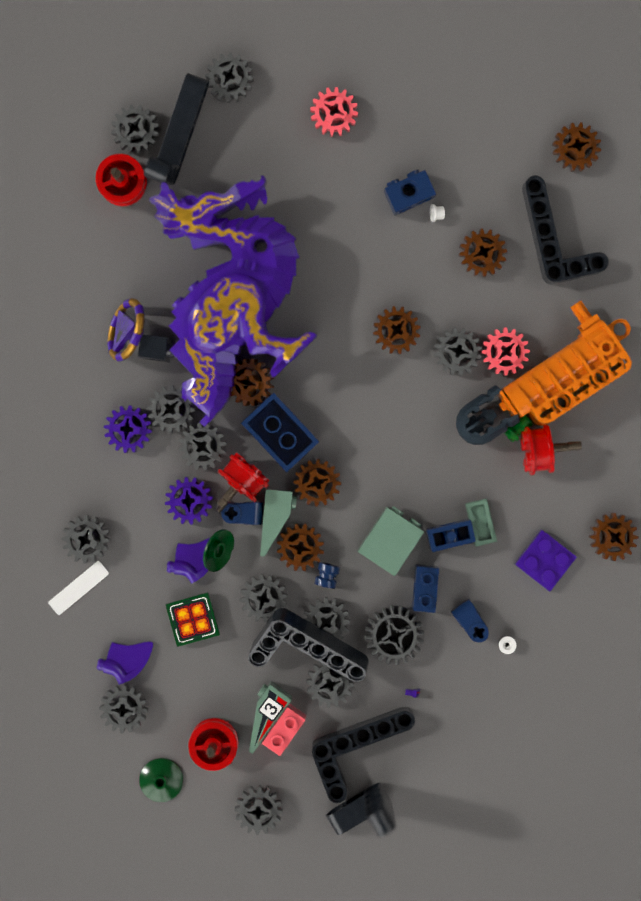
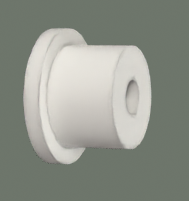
M432 204L430 206L431 222L443 220L445 217L444 207Z
M510 636L501 638L499 641L500 651L504 654L513 653L516 649V641Z

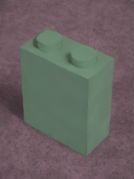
M394 506L391 509L388 507L384 509L357 550L393 576L397 574L424 533L420 529L422 527L420 523L412 518L410 521L402 517L404 513Z

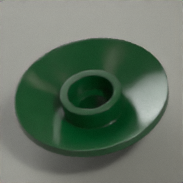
M221 529L214 533L207 542L203 554V563L207 570L217 572L228 563L234 549V537L230 531Z
M153 759L143 767L140 773V788L150 800L155 802L170 801L182 789V771L170 759ZM163 779L164 785H158L156 780Z

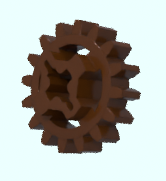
M580 122L577 127H575L574 123H571L569 130L564 126L561 129L563 134H556L555 137L559 141L552 143V146L557 147L552 154L559 156L556 162L562 161L564 163L563 169L570 166V170L573 172L578 167L581 172L584 170V165L590 168L592 166L591 161L596 162L598 160V156L595 154L601 152V148L597 147L601 139L595 140L594 137L597 135V131L591 133L590 125L585 129L583 128V122ZM569 135V143L563 145L565 137ZM575 143L576 146L582 147L579 151L577 148L572 147ZM591 149L589 156L585 159L584 152Z
M481 228L479 234H476L474 230L471 232L472 238L465 236L464 241L467 244H460V248L464 252H460L458 256L464 257L460 264L468 265L466 272L472 269L474 270L475 277L481 272L484 278L488 271L491 275H494V268L498 270L502 268L499 262L506 261L502 254L507 253V249H502L501 247L505 244V241H498L500 234L492 236L491 229L485 234L483 228ZM482 239H487V240L491 241L492 243H491V244L485 243V242H483ZM471 243H473L474 251L469 255L468 250ZM480 248L482 251L491 249L485 257L483 255L475 257L479 253ZM497 251V258L493 264L492 255ZM474 262L481 263V264L483 265V267H478V266H476V265L473 264V263H474Z
M393 306L392 312L389 313L385 309L384 317L381 315L377 316L380 323L373 324L375 328H378V331L373 332V335L379 336L376 344L383 343L381 350H385L388 347L390 348L389 354L397 350L398 355H400L403 348L407 352L410 351L409 344L413 346L417 344L413 339L420 338V334L416 333V330H419L421 326L415 325L418 318L410 317L412 314L411 310L406 314L404 313V307H401L400 311H396L395 306ZM392 316L402 317L398 321H392L388 319ZM408 322L411 326V335L406 331V324ZM403 323L400 329L402 335L396 334V336H393V338L391 339L390 337L392 336L393 329L391 327L393 326L396 328L398 325ZM382 326L387 329L388 336L386 339H384L382 334ZM394 340L405 342L402 345H392Z
M249 358L243 359V363L238 362L236 364L235 387H232L233 391L231 392V396H237L235 402L240 403L243 401V406H249L250 404L251 406H257L258 402L263 403L265 401L264 396H271L268 390L274 388V385L270 384L274 377L268 375L271 368L264 369L265 362L258 363L256 358L251 359V361ZM245 380H249V381H251L252 383H255L256 385H252L251 383H249L248 381H245Z
M319 459L316 460V464H312L308 460V467L301 465L302 473H295L299 477V480L293 481L294 484H299L295 492L302 493L299 498L300 500L307 498V505L311 501H315V507H318L320 501L327 505L326 499L329 498L334 501L335 499L332 494H339L340 492L336 489V486L341 485V482L336 481L340 474L333 473L335 466L327 467L328 461H325L322 465ZM316 468H322L329 474L323 476L317 472ZM309 471V481L302 484L304 475ZM316 476L318 479H328L321 484L320 489H317L316 486L307 487L314 482V477ZM332 482V488L326 494L324 490L326 484ZM312 490L317 492L318 498L308 495L306 491Z
M611 513L610 518L604 514L603 521L595 520L597 527H590L594 531V534L589 535V538L594 539L590 546L597 547L595 551L597 555L603 552V559L607 560L610 555L612 561H616L617 556L624 560V553L631 555L630 547H637L633 543L634 539H639V536L633 535L637 527H630L632 520L624 521L625 515L620 514L617 519L616 513ZM612 522H618V523H620V524L617 525L616 527H610V526H608V523H612ZM608 531L616 534L615 537L618 542L611 540L612 537ZM600 532L603 533V540H602L601 542H600ZM626 533H627V542H625V534H626ZM611 547H617L620 549L614 552L607 551Z
M296 523L293 530L289 526L287 527V534L281 532L280 535L283 541H277V544L281 545L277 553L283 554L280 561H288L286 564L287 568L292 564L294 565V571H297L298 566H301L302 570L306 571V565L314 568L313 561H321L317 555L324 554V551L319 549V546L324 545V542L318 541L321 534L315 535L313 533L314 527L308 530L307 524L304 523L303 528H299L298 523ZM299 533V537L294 541L288 540L291 535ZM307 534L312 537L315 546L308 543L306 539ZM299 541L304 542L303 545L308 549L298 553L297 548L291 545H298ZM286 549L293 552L294 560L288 556ZM313 554L310 559L301 562L303 556Z

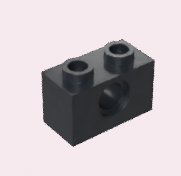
M142 334L138 357L169 363L170 358H174L170 351L174 346L172 340L166 337Z

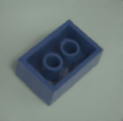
M274 393L241 422L286 472L319 443L314 435Z

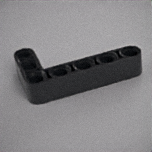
M187 73L158 158L150 157L145 168V177L161 183L165 182L167 185H174L176 183L209 87V80Z
M537 175L529 177L523 184L522 192L543 280L547 284H558L597 275L608 267L609 260L601 252L565 260L562 259L544 179ZM531 182L536 183L539 191L532 192L528 184ZM534 204L542 205L544 212L542 214L536 213L533 209ZM540 225L546 226L549 230L548 235H541L538 227ZM544 247H551L553 249V257L544 255ZM593 258H597L601 261L600 269H596L593 267ZM571 263L579 265V274L571 272ZM550 268L558 271L559 276L557 279L549 276L548 271Z
M279 608L273 613L253 641L248 655L250 664L255 667H263L284 641L355 682L365 679L369 665V659L364 653L285 608Z
M400 707L319 737L313 742L312 756L326 794L331 802L341 803L347 797L346 783L336 757L412 729L415 724V717L409 708ZM402 714H408L411 718L408 723L403 724L398 721L399 717ZM381 722H387L390 724V727L386 731H380L378 725ZM362 729L369 732V736L365 739L357 736V733ZM345 737L349 742L346 746H339L336 743L337 739ZM319 745H325L328 751L324 754H319L315 749ZM326 766H333L335 772L328 775L324 773L323 769ZM336 786L341 787L343 792L340 795H334L331 792L332 788Z
M380 782L368 787L326 814L337 835L347 832L367 819L378 837L385 836L396 828L392 801Z

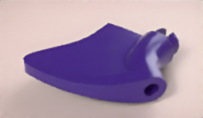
M210 538L195 544L177 543L175 562H167V572L186 576L191 584L202 578L209 571L204 566L203 554Z
M147 641L134 645H122L112 642L107 659L101 658L98 660L97 670L113 675L119 685L130 681L142 671L148 662L153 649V642Z

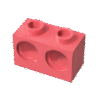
M289 704L265 736L262 744L281 756L305 722L306 715Z

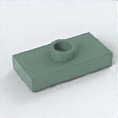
M487 498L465 503L468 519L472 522L476 542H474L475 547L497 542Z

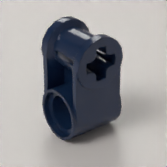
M263 502L228 503L221 511V516L225 522L230 524L263 525ZM229 507H233V510L237 511V515H234L233 519H229L228 515L224 514L225 511L229 510Z
M469 599L451 611L460 626L464 628L474 642L481 643L488 638L489 630ZM475 627H478L479 629L484 628L482 630V636L479 637V635L477 634L473 635L475 633Z

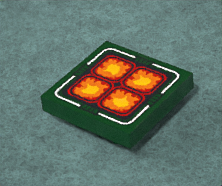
M209 592L165 604L177 647L220 635Z

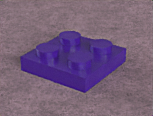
M540 530L515 562V565L550 592L577 557L546 532Z

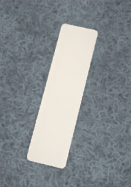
M97 561L52 598L48 604L58 615L62 614L109 575V572L100 561Z

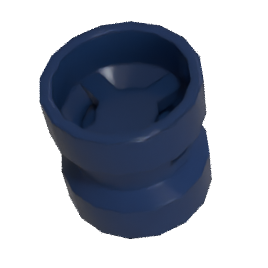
M319 562L318 570L320 575L315 577L314 584L335 589L337 582L334 578L339 574L341 567Z

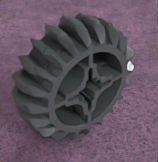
M390 605V612H386L385 607L381 608L383 613L381 616L378 612H374V616L377 618L376 621L372 618L368 619V622L373 627H365V631L371 632V634H367L364 637L365 640H372L367 644V648L375 647L371 652L372 656L380 653L378 661L381 662L384 657H387L386 664L389 665L391 658H394L395 665H399L398 658H402L403 662L407 663L406 655L409 654L412 659L415 658L412 652L413 649L420 652L421 649L416 643L423 644L424 640L418 638V636L424 635V630H417V628L422 626L421 621L414 623L418 618L416 614L408 617L411 613L409 608L405 613H402L403 607L399 605L397 612H395L394 606ZM391 618H401L410 625L397 627L393 624ZM385 621L387 631L376 639L377 629ZM390 625L396 633L397 631L400 632L397 635L399 644L396 643V640H393V637L389 638L391 636ZM412 631V639L404 649L402 639ZM392 643L398 652L386 651L380 645Z

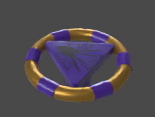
M130 298L125 300L116 310L110 323L107 341L108 352L112 359L118 362L127 360L133 354L144 333V309L137 299ZM134 307L136 321L125 313L127 309ZM130 340V343L127 346V348L123 352L119 353V351L126 347V342Z

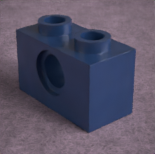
M419 169L407 174L408 178L402 181L395 179L386 184L387 187L384 189V194L394 216L435 198L436 192L426 170L419 172ZM411 186L415 190V194L407 196L403 193V188Z
M470 519L426 529L432 552L476 542Z
M415 564L412 598L413 611L436 613L439 568L437 566Z

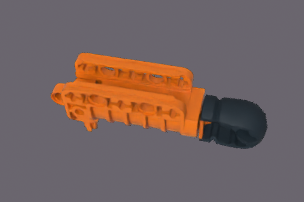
M582 301L577 302L570 308L581 323L577 327L581 332L577 336L578 339L504 388L500 389L494 385L488 389L487 395L481 394L467 403L456 417V428L459 435L467 443L484 445L506 432L508 426L513 427L520 422L519 418L526 414L537 426H543L554 421L630 370L632 361L620 344V341L629 335L631 331L630 324L624 319H617L607 325L603 320H600L597 314L591 316ZM617 323L623 324L626 328L625 334L622 336L614 332V326ZM618 363L620 367L615 371L609 369ZM601 370H603V371H605V372L607 373L608 379L606 378L605 373L602 372ZM596 373L601 376L602 382L597 381ZM585 384L589 387L576 396L572 394V392H575ZM497 395L501 400V403L498 405L503 412L507 410L511 418H505L496 428H487L485 434L480 436L479 433L484 431V425L490 424L492 426L494 424V419L497 417L496 413L491 408L489 410L481 409L482 414L478 417L472 415L468 418L467 415L470 412L476 414L480 410L479 406L485 402H491L494 396ZM558 398H562L565 401L564 408L558 404ZM550 408L552 412L541 418L540 414Z

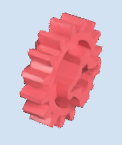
M335 87L334 92L326 88L325 95L319 92L318 96L320 99H313V104L316 107H310V112L315 113L311 116V121H317L315 128L322 127L323 135L329 131L330 137H333L334 132H338V135L342 136V130L350 132L349 124L355 126L356 121L353 118L358 117V112L353 110L358 105L357 103H351L354 98L353 95L346 97L347 90L339 93L338 87ZM336 98L335 100L330 102L326 101L328 99ZM344 102L349 109V114L343 109ZM338 109V114L330 115V110ZM319 110L325 114V121L321 119ZM335 123H342L341 125L333 126Z
M507 327L503 328L502 333L496 329L494 330L495 336L489 334L487 336L489 342L482 343L486 350L481 351V354L487 357L482 361L483 363L489 362L490 365L487 369L490 370L494 367L496 375L503 371V375L507 376L508 370L515 374L516 367L523 369L524 367L521 362L529 360L524 356L530 352V350L524 348L528 341L522 342L523 334L516 336V329H513L510 333H508ZM508 337L511 338V341L502 342L498 338ZM511 346L509 348L510 350L508 351V354L510 356L506 355L499 359L501 353L503 352L501 347L504 349L506 347ZM517 346L519 347L520 351L519 358L516 355ZM491 347L495 349L494 358L491 356ZM502 361H508L512 365L504 367L499 364Z

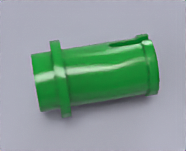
M524 415L520 418L518 424L508 427L504 434L511 442L518 441L524 428H530L533 424Z

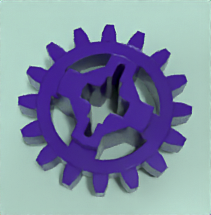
M131 405L128 406L127 410H125L124 406H120L119 413L116 410H112L114 417L106 418L110 424L104 425L105 429H109V432L104 436L111 437L109 445L117 444L115 450L119 451L123 447L124 453H128L129 448L133 452H137L136 446L143 449L145 446L142 442L150 441L147 433L150 434L153 431L148 429L147 426L151 425L152 422L145 421L148 416L147 413L140 415L141 408L133 411V406ZM125 415L121 423L115 424L121 416ZM134 416H136L141 421L142 427H139L135 423ZM128 423H130L129 425L133 427V432H129L127 435L123 428L127 427ZM114 432H118L120 434V436L122 437V442H120L116 438ZM137 434H141L139 440L131 444L133 438Z
M188 477L184 478V483L179 479L176 480L178 486L170 485L172 493L165 494V496L170 498V501L165 502V505L171 506L167 512L175 513L174 520L180 517L181 524L189 520L190 525H193L195 518L198 522H201V515L206 517L209 515L206 508L211 509L213 507L211 504H208V501L213 499V496L207 495L211 489H204L205 482L202 481L198 484L196 477L193 478L192 482L189 481ZM183 487V494L180 498H175L178 490ZM193 487L199 489L202 495H197L193 492ZM187 494L195 500V502L191 503V507H189L188 503H184ZM203 503L202 509L195 514L196 506ZM176 506H181L185 510L186 515L182 514Z

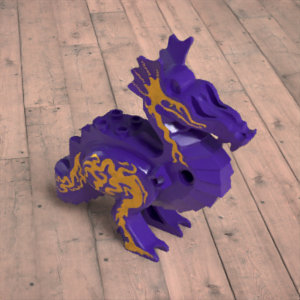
M261 175V180L258 182L254 180L250 182L242 181L232 186L224 194L206 192L198 199L195 196L188 195L178 200L174 191L163 182L161 184V192L157 196L150 197V201L157 208L155 218L163 224V233L168 235L170 239L186 236L190 239L193 250L212 245H224L229 247L232 252V259L230 261L206 270L207 278L201 282L195 281L188 289L190 293L185 298L179 297L172 304L175 308L172 313L177 318L169 327L180 340L170 351L194 376L182 383L181 398L185 402L189 399L206 414L200 421L203 427L220 413L231 397V389L235 387L234 376H236L234 364H238L237 354H240L242 346L247 344L251 355L270 354L275 356L277 361L271 369V375L276 377L317 337L315 333L307 332L299 338H281L271 335L267 330V321L271 318L276 308H280L286 294L290 295L293 278L296 277L297 260L300 259L295 246L297 239L286 231V226L276 222L274 217L260 218L259 215L245 220L243 217L233 220L228 218L218 219L236 206L243 211L246 202L253 211L258 204L259 198L266 205L267 192L265 187L267 181L263 175ZM261 242H265L268 245L264 252H258L256 249L257 245Z

